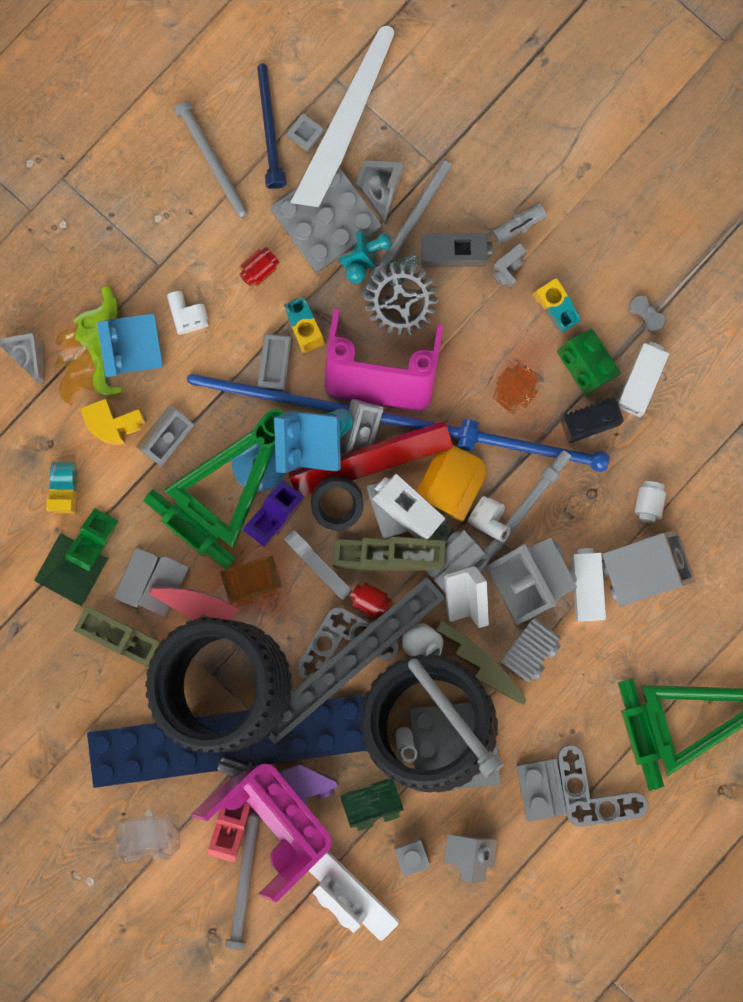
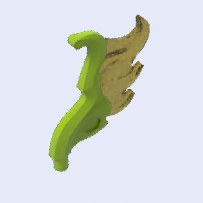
M111 286L101 288L104 301L99 308L83 312L74 319V323L78 325V328L65 329L56 339V345H60L63 341L67 342L65 350L57 358L55 367L59 369L62 364L67 366L65 377L60 382L59 393L61 398L70 405L73 404L71 401L73 393L82 389L96 390L104 396H114L122 393L120 387L111 388L106 383L97 322L118 319L117 298H114Z

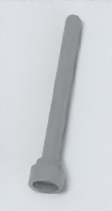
M411 659L408 662V667L478 757L479 770L485 778L493 775L504 765V762L498 754L494 755L492 751L488 752L420 662L417 659Z

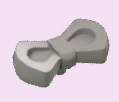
M638 296L632 299L629 305V312L641 315L646 320L648 332H657L664 327L665 316L655 312L656 310L649 305L646 296Z

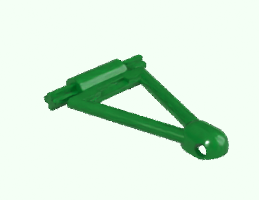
M270 410L264 414L252 431L164 488L163 490L176 501L174 505L155 489L147 493L143 500L162 517L161 522L202 557L207 554L226 571L234 564L237 558L217 541L220 537L229 546L235 548L275 449L274 418L285 414L282 410ZM255 444H259L261 446L228 526L186 490Z
M634 678L617 682L625 709L621 710L636 765L641 764L649 791L665 787L657 760L662 758L667 776H670L743 728L742 711L676 754L660 699L743 702V688L641 685L646 703L641 705Z

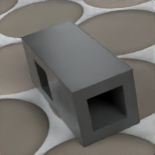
M487 233L421 235L422 268L486 266L487 258H492V242H487Z

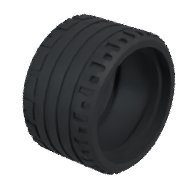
M200 618L186 622L185 626H178L155 649V655L150 659V666L146 673L148 675L147 681H145V687H147L146 698L149 701L148 707L151 709L152 717L158 722L157 726L163 730L167 737L173 738V742L186 749L192 748L193 751L197 752L237 751L262 742L284 719L283 714L287 712L288 704L291 700L292 675L288 670L290 666L284 652L280 651L278 643L270 635L264 634L265 631L238 621L220 618ZM227 638L238 644L250 658L256 674L257 690L254 703L243 720L230 730L220 733L205 727L193 716L186 702L184 680L192 658L201 648L213 641Z
M423 654L409 656L404 661L398 660L388 666L384 673L381 672L375 681L371 683L370 691L366 692L361 706L363 712H360V730L363 733L361 735L366 751L370 754L371 760L391 779L421 792L440 793L451 791L455 787L464 786L473 780L472 777L481 773L479 770L480 765L478 764L479 759L469 746L456 760L447 766L435 770H418L405 766L390 747L387 737L389 712L395 700L405 690L420 683L408 667V662L411 659H417L433 681L439 680L451 683L461 688L468 695L474 710L475 726L473 733L488 752L492 751V753L497 743L495 740L496 736H498L496 709L491 697L477 677L462 664L452 659L448 660L444 656L428 654V656Z

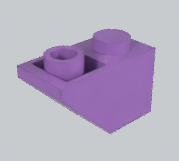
M302 763L278 771L304 804H308L307 798L318 795L319 799L335 794L333 789L338 787L337 780Z

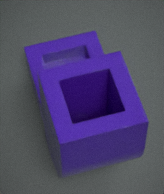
M282 480L267 496L262 508L245 525L243 531L265 547L286 526L297 511L304 496Z

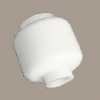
M418 623L403 634L402 648L409 656L420 654L428 656V654L440 656L443 648V638L429 625Z

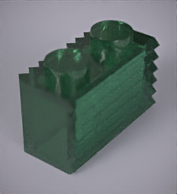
M391 778L340 795L350 828L357 827L358 831L374 826L372 821L383 818L384 822L400 817L399 812L404 810L395 781Z

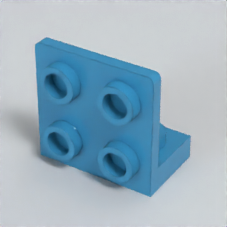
M154 314L97 322L106 377L117 376L121 373L156 369L163 366Z
M290 411L274 418L276 472L287 473L298 467L330 471L341 469L339 416Z

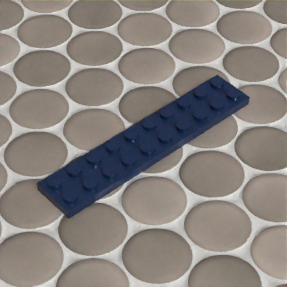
M362 695L328 699L275 745L267 737L262 742L253 744L252 747L237 751L197 752L193 751L192 748L186 749L173 742V738L167 737L163 730L157 726L158 723L87 732L93 788L218 771V765L223 756L246 764L252 762V766L260 763L273 764L366 751L361 737L363 733L360 730V712H363L361 707L363 702ZM249 710L196 717V719L210 730L221 733L239 724L248 714Z

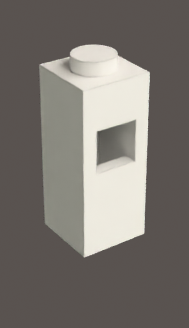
M649 342V344L644 343L639 349L617 402L621 410L638 417L645 413L670 354L665 352L664 347Z
M397 474L390 479L384 477L374 488L377 493L372 500L416 539H428L445 519L443 515Z
M594 548L577 549V554L571 556V568L577 577V582H575L577 588L573 590L575 622L606 620L601 553H594Z

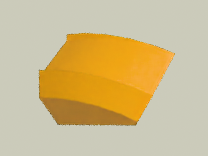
M453 445L451 449L436 453L416 492L435 509L463 523L488 472L482 459Z

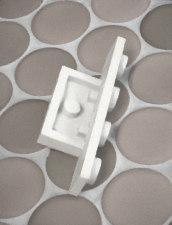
M329 851L309 870L320 881L313 891L318 902L323 907L328 908L337 917L339 923L349 928L353 933L363 923L382 941L399 924V920Z

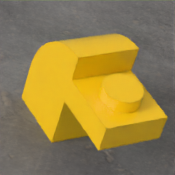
M106 399L80 408L88 430L100 441L111 445L124 444L121 433H135L142 429L141 425L146 424L144 415L139 409L115 418L112 407Z

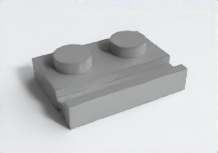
M557 759L516 765L527 822L567 815Z

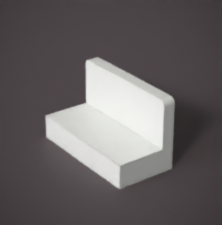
M473 566L445 575L446 608L449 621L452 622L470 616L478 628L488 626L487 581L478 569Z

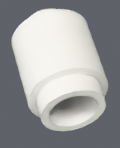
M653 481L643 482V486L639 488L634 512L635 515L639 516V521L655 523V520L662 518L666 498L665 485Z

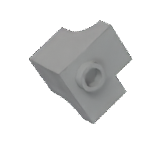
M448 834L444 862L454 864L459 868L462 881L471 883L485 882L487 868L494 867L497 839L465 834Z

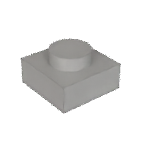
M302 113L286 135L287 138L299 147L309 152L323 135L324 128Z

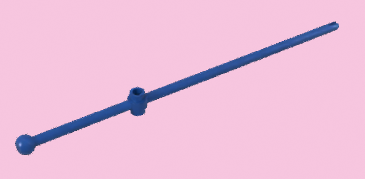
M190 374L187 377V381L191 385L325 412H332L342 408L348 411L350 406L196 374ZM382 412L380 423L414 430L437 424ZM464 419L460 427L447 425L450 437L457 438L459 440L458 447L463 450H474L475 443L478 442L557 458L564 450L572 456L569 461L591 465V468L596 472H603L608 468L610 456L604 451L588 454L484 433L478 430L479 423L470 419Z

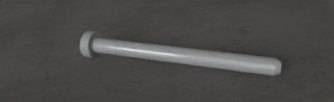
M185 101L174 108L177 117L183 118L236 214L240 218L245 217L247 209L191 112L193 110L191 102Z
M250 812L248 815L231 939H226L225 947L229 949H245L246 942L242 941L259 822V815L256 812Z

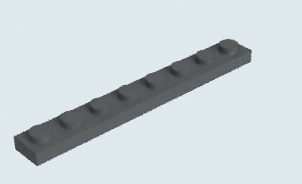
M426 577L290 694L291 700L289 701L287 712L283 714L284 719L279 723L275 731L270 732L269 739L274 745L445 599L434 584Z

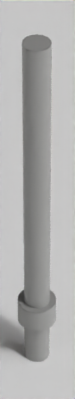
M442 161L394 238L391 248L386 251L378 266H374L369 274L370 279L367 284L377 285L372 280L373 274L382 278L380 268L384 267L386 271L389 269L390 263L394 261L451 169L452 164L449 161ZM367 284L360 293V296L364 299L366 294L374 293L366 288Z
M563 450L553 464L544 469L541 473L542 478L505 525L510 527V535L551 483L554 484L558 480L560 471L572 457ZM493 539L485 550L490 558L478 568L480 573H482L505 542Z

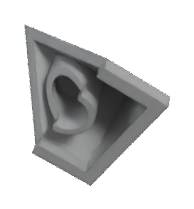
M364 161L355 185L359 187L385 224L403 177V164L391 161Z
M34 333L0 339V347L41 385L44 382V343Z

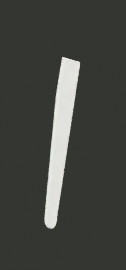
M383 26L378 30L290 203L319 207L343 160L394 37L392 27Z

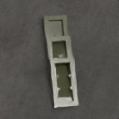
M390 537V540L363 538L362 541L335 539L333 568L380 571L444 569L446 541Z
M88 606L84 608L74 628V631L148 668L150 666V659L155 655V649L160 645V641Z
M441 621L436 631L460 644L455 655L478 667L475 674L477 679L524 705L526 702L525 697L506 672L467 636Z

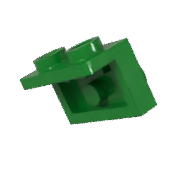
M592 328L570 339L557 350L562 362L585 396L621 374Z

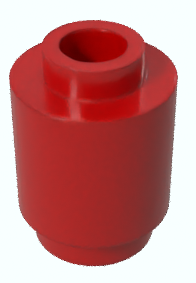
M267 247L262 250L258 249L239 266L242 271L239 275L248 286L254 284L258 287L277 270L276 266L280 262Z
M364 582L362 586L357 584L350 596V599L354 601L353 607L373 618L376 616L381 617L392 602V599L387 597V593L367 582Z

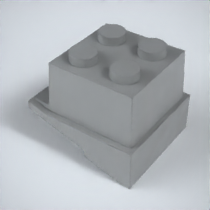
M551 538L529 548L524 544L486 566L516 625L556 606L555 600L577 588L575 583L577 582V577L571 567H566L562 559L564 554L560 545L557 542H553Z

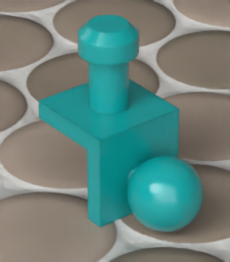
M361 231L356 232L357 245L353 251L339 257V262L346 268V277L351 283L359 284L363 282L366 277V270L376 266L375 251L382 248L384 250L391 248L392 240L388 234L382 233L379 235V238L370 241Z

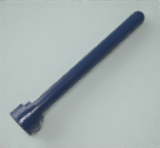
M260 63L257 66L269 164V169H267V174L265 175V185L268 189H279L287 186L286 173L279 166L268 67L266 64Z

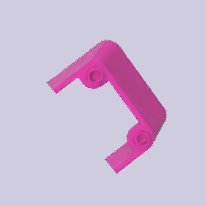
M334 309L324 379L326 393L334 399L347 401L357 399L374 405L412 411H423L428 408L432 400L443 325H437L434 351L419 350L411 356L408 369L355 362V348L352 342L346 338L338 337L340 311L339 309Z
M260 763L222 784L191 815L196 819L208 821L222 807L235 810L240 808L246 801L281 841L272 850L270 855L271 865L278 872V875L258 893L262 898L276 903L329 851L332 840L329 832L272 765Z

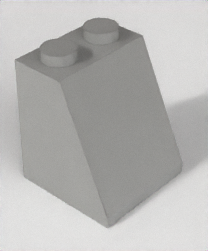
M677 530L665 532L602 554L604 559L602 560V568L604 573L611 579L613 585L611 586V594L620 607L695 582Z

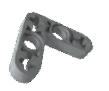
M294 529L283 539L342 600L352 591Z
M334 608L330 610L299 662L298 672L300 676L307 680L314 674L311 673L307 676L305 674L306 668L303 667L305 662L311 663L315 657L309 655L312 649L318 655L326 657L324 663L320 659L317 661L315 667L319 670L331 659L342 638L351 642L355 639L354 632L357 627L365 626L368 628L371 624L345 609ZM339 613H343L344 621L349 624L351 619L357 621L351 627L349 636L344 634V631L347 630L346 627L338 625L335 628L332 626L334 621L331 619V616L333 614L338 616ZM322 636H327L332 640L333 645L328 652H321L317 648V640ZM397 641L391 644V647L394 649L392 654L387 652L385 656L380 654L378 658L383 660L394 658L398 652Z
M573 745L563 746L559 750L557 760L567 812L566 816L573 825L583 827L636 819L646 813L648 809L647 800L637 792L590 798L582 751ZM567 750H571L573 754L578 755V759H575L573 764L574 769L580 768L581 773L565 775L564 770H570L569 763L563 761V756L567 755ZM574 777L579 778L583 784L581 791L576 794L570 793L567 788L568 781ZM633 797H635L636 801L642 803V806L637 808L636 813L632 809L627 808L622 809L624 815L619 816L620 806L617 799H622L621 804L623 805L630 804ZM605 801H610L615 808L613 815L610 817H603L599 812L600 805ZM594 803V813L597 819L592 820V814L583 815L582 821H578L574 816L572 817V812L576 811V806H580L582 810H591L589 804Z

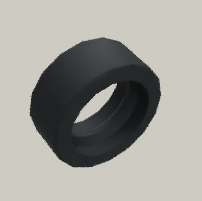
M339 475L326 477L313 489L311 496L313 516L326 529L338 531L351 527L362 514L363 500L361 490L348 477ZM331 488H343L353 498L352 510L342 518L329 517L321 508L322 496Z

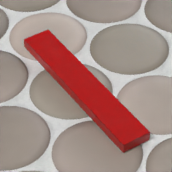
M443 421L342 454L341 469L338 471L302 467L290 471L288 474L293 488L303 496L312 494L316 485L326 477L339 475L348 477L353 481L451 449L453 445L447 425Z

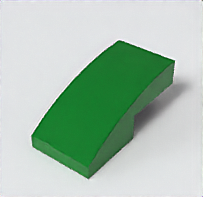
M94 508L82 525L80 534L66 552L65 559L90 571L113 534L118 520Z

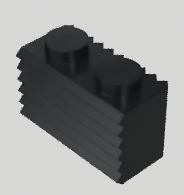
M613 396L610 399L606 398L605 401L601 400L600 403L591 404L589 407L585 406L584 409L580 408L579 411L575 410L574 412L570 411L569 414L565 413L561 419V424L569 444L615 428L624 422L617 400Z

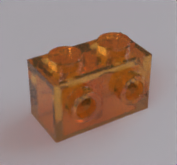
M516 364L513 369L508 366L499 376L496 383L498 386L492 398L513 415L520 406L526 408L535 398L538 392L535 388L539 382L535 379L537 375L525 365L521 367Z

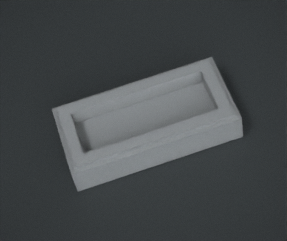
M264 334L257 387L285 391L292 341L291 336Z

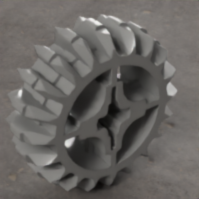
M404 261L400 263L401 270H396L394 263H390L391 272L387 273L384 267H381L380 273L383 277L380 278L373 274L372 280L377 285L367 284L366 287L374 293L365 295L366 301L373 302L366 306V311H376L370 316L371 321L380 318L381 320L378 322L377 327L381 329L385 324H388V334H391L393 328L396 327L398 328V336H402V328H407L408 334L412 335L413 325H416L417 329L421 331L423 325L420 320L422 319L426 323H430L431 318L426 313L435 314L436 308L430 306V304L438 303L437 297L430 296L437 292V287H427L433 282V278L430 276L424 280L422 279L426 273L425 269H421L418 274L414 273L416 270V264L414 263L411 264L409 271L405 270L406 264ZM400 278L413 280L421 289H406L402 285ZM392 280L393 293L379 301L378 297L381 289L387 282ZM398 293H402L404 297H409L405 299V304L401 305L399 301H394L397 299ZM424 297L422 308L416 315L411 317L409 312L410 305L418 301V298ZM395 308L400 311L403 319L392 318L382 309Z

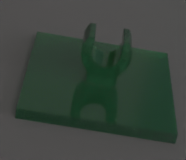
M60 533L34 581L83 607L109 558L100 554L90 571L79 567L65 559L66 552L75 540Z

